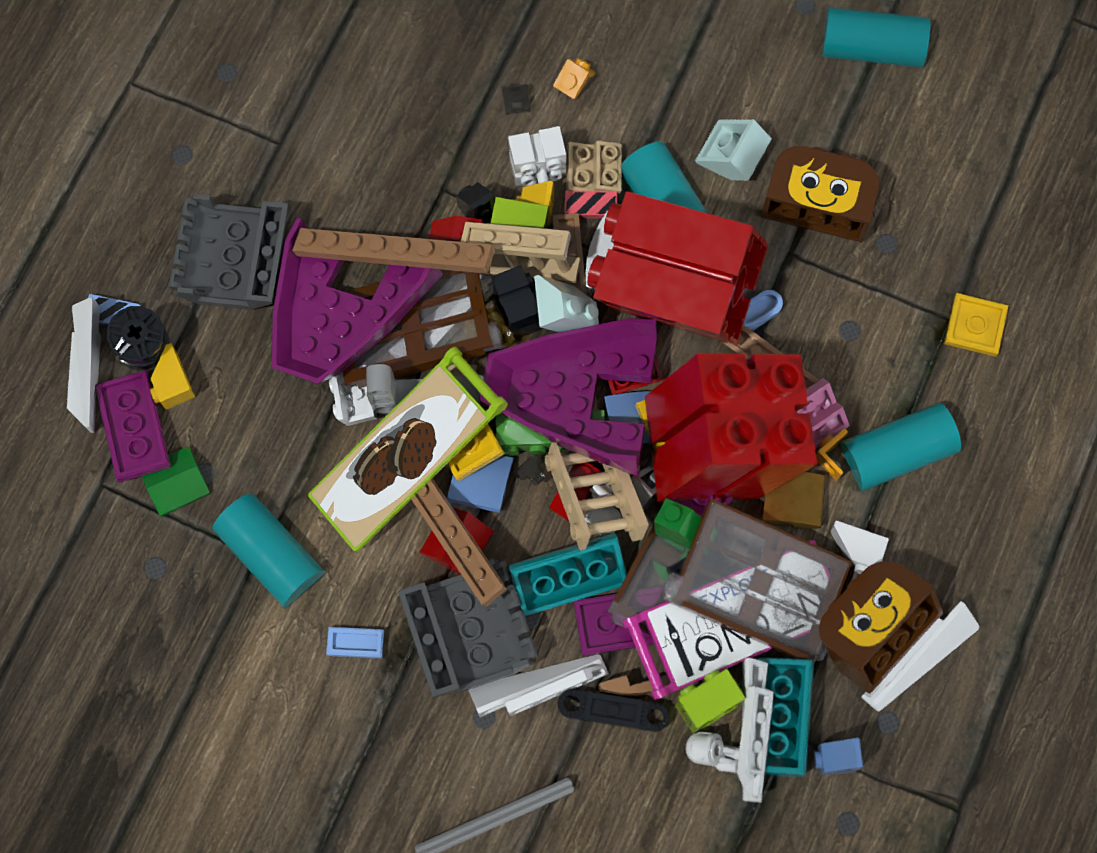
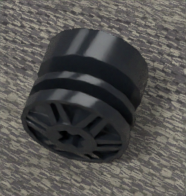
M129 306L119 310L111 318L107 327V340L111 349L126 367L134 370H149L156 367L165 346L170 342L168 333L160 318L152 310L143 306ZM135 331H137L141 336L137 340L133 336V333Z

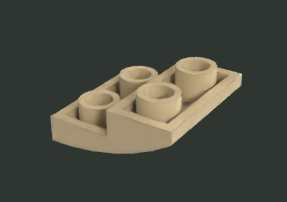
M596 141L594 145L569 142L566 152V190L617 191V194L620 193L622 144Z

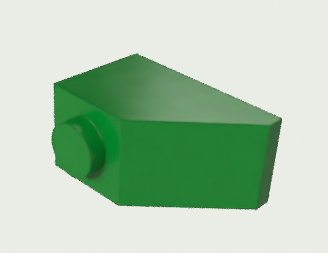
M666 498L654 520L655 533L689 549L701 517L692 509ZM714 527L708 539L711 542L714 541L718 533ZM705 547L704 556L707 555L710 548Z

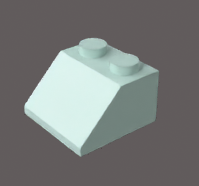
M718 120L695 162L729 180L748 181L772 138L755 120Z
M541 275L534 276L539 326L541 328L564 332L599 325V313L594 300L573 285Z

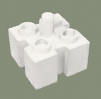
M560 126L539 130V133L529 135L528 132L508 136L509 156L516 186L533 185L537 183V180L538 183L557 181L566 176V152Z

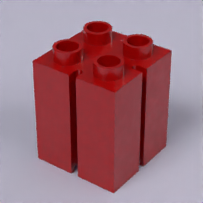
M626 191L622 205L612 203L604 222V234L612 236L613 248L612 250L608 249L606 257L596 255L589 269L587 284L589 287L596 288L593 298L618 312L642 319L656 320L659 324L737 346L751 303V299L744 297L743 294L745 288L755 290L768 249V242L751 225Z
M697 353L645 396L650 444L665 442V444L652 452L658 502H664L666 498L676 501L706 500L712 495L714 500L733 498L732 500H758L817 464L810 413H796L808 405L801 355L753 354L746 360L745 354Z

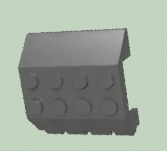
M195 194L193 199L185 198L181 217L189 219V221H180L177 241L185 245H176L173 266L180 268V270H171L168 288L176 290L175 296L199 305L252 310L273 304L289 204L262 201L261 208L214 204L210 195Z
M488 560L507 587V590L487 607L481 605L462 575L426 586L425 582L398 591L433 698L461 693L514 675L534 664L532 659L537 657L538 653L532 637H524L530 630L524 612L515 611L521 604L514 584L508 586L506 584L512 580L506 561Z

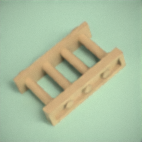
M465 222L461 242L491 244L495 249L488 274L479 273V275L493 276L521 265L524 273H530L532 280H535L534 276L541 275L560 282L576 284L581 259L578 257H567L571 238L569 231Z
M557 442L551 443L548 455L545 456V465L547 470L552 473L571 525V537L574 541H577L580 551L586 549L591 535L625 529V531L629 532L632 541L642 540L649 524L629 473L602 463L605 472L570 478L566 469L567 465L595 460L577 453L561 455ZM607 483L611 485L614 495L578 501L574 488ZM616 506V508L620 509L623 516L620 519L587 524L583 511Z

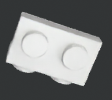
M343 372L329 379V386L335 398L333 412L336 419L347 426L378 419L377 413L373 411L368 400L366 387L358 388L357 384L345 386Z

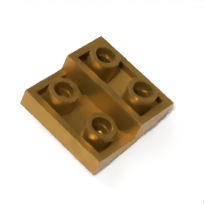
M803 472L766 494L763 521L767 524H792L794 528L821 529L824 475Z

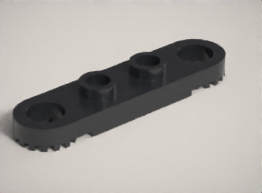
M571 689L564 691L558 699L559 712L569 719L649 732L662 731L669 722L668 710L660 703ZM573 696L579 700L580 706L578 710L570 712L564 708L563 703L567 697ZM651 710L660 711L663 715L661 724L651 725L647 720L648 712Z

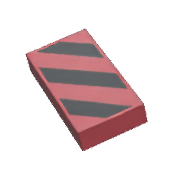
M565 190V214L579 213V218L602 219L611 204L617 203V191Z

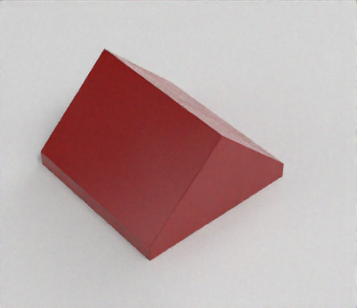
M453 508L483 552L494 531L469 512ZM431 531L419 553L461 575L433 531Z

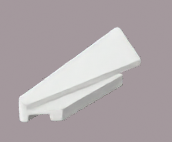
M745 658L742 663V693L745 696V700L742 703V732L737 774L742 783L743 800L761 802L774 692L765 689L768 663L752 658Z

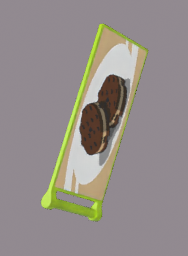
M453 347L446 352L442 361L309 492L308 497L351 549L358 552L496 415L503 412L507 408L508 403L503 397H498L464 360L462 352L457 347ZM454 364L491 404L487 411L447 369Z

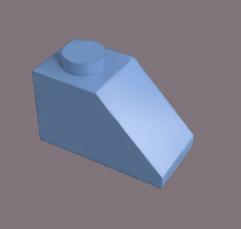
M859 738L822 743L817 747L818 751H814L813 754L814 765L816 769L820 768V775L854 773L863 767Z

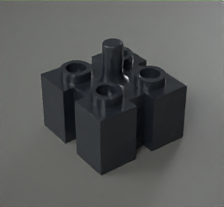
M520 265L491 276L493 296L504 318V323L511 340L513 341L540 331L536 291H533L534 283L530 273H524Z

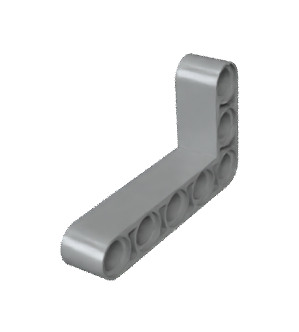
M384 364L367 366V397L373 411L381 414L390 413L423 379L395 380L390 366ZM465 376L456 377L483 408L490 407L480 401L481 393Z

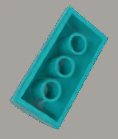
M827 7L822 57L923 68L929 45L930 18Z
M657 141L647 144L632 153L622 163L621 173L635 194L708 213L664 142Z
M942 403L926 407L839 442L840 448L861 492L958 454L961 451V439L952 415Z
M253 493L246 494L234 501L219 515L213 524L212 530L284 610L326 573Z
M615 533L589 540L585 550L580 551L578 544L508 565L512 582L521 604L520 608L525 616L619 588L627 575L618 538Z
M757 658L759 661L768 663L765 689L774 692L764 775L805 777L814 661Z

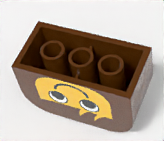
M790 147L784 150L776 159L761 218L862 243L870 225L879 189L878 176L868 163L852 158L845 153L834 154L820 147Z
M881 561L867 567L857 578H854L848 584L846 591L839 598L831 602L829 609L821 618L819 635L836 669L867 693L871 694L943 614V610L934 586L897 562Z

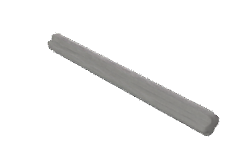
M570 778L560 780L416 845L415 851L416 853H439L571 794L574 792V786Z

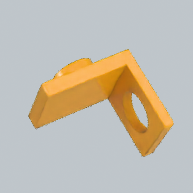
M845 428L835 437L832 434L827 436L819 444L822 448L816 454L818 463L836 481L841 478L843 471L827 454L840 441L845 439L848 433Z

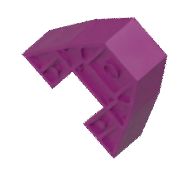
M296 218L285 239L273 310L272 368L319 384L341 374L383 339L439 280L443 273L440 269L389 265L372 300L331 288L344 260L296 256L292 250L300 228L308 229L302 219Z
M628 318L549 334L488 354L483 380L498 397H503L507 401V408L501 412L504 416L552 443L557 442L559 447L638 477L645 425L641 423L592 420L598 379L652 383L658 342L656 320ZM481 394L480 401L490 406L491 404Z

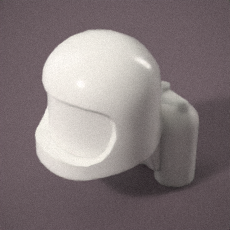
M607 483L594 485L590 489L593 498L614 495L612 488ZM612 506L590 510L584 518L586 523L591 524L620 519L622 517L621 513ZM615 531L605 532V533H599V534L602 535V536H605V535L612 534V533H614Z
M696 732L689 737L686 743V754L692 762L715 766L719 771L737 773L740 748L723 745L721 736L716 733Z

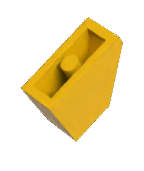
M545 181L523 187L521 196H516V201L548 206L549 225L554 205V182Z
M169 343L165 346L152 374L151 381L154 388L150 389L155 403H161L166 410L195 398L177 351Z

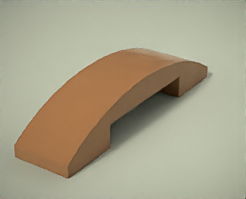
M627 675L601 682L598 685L600 692L617 696H639L651 694V691H653L650 681L630 686ZM667 675L660 677L664 686L670 684Z

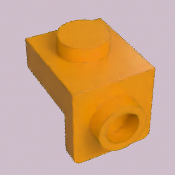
M579 57L577 60L567 59L553 86L571 98L577 99L588 78L593 77L595 72L590 69V63Z

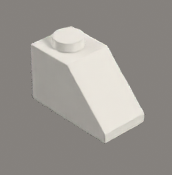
M835 521L830 532L844 558L852 561L851 567L855 568V572L861 574L870 565L882 561L889 538Z

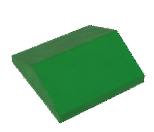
M190 446L168 455L171 468L142 476L146 489L161 517L211 494Z

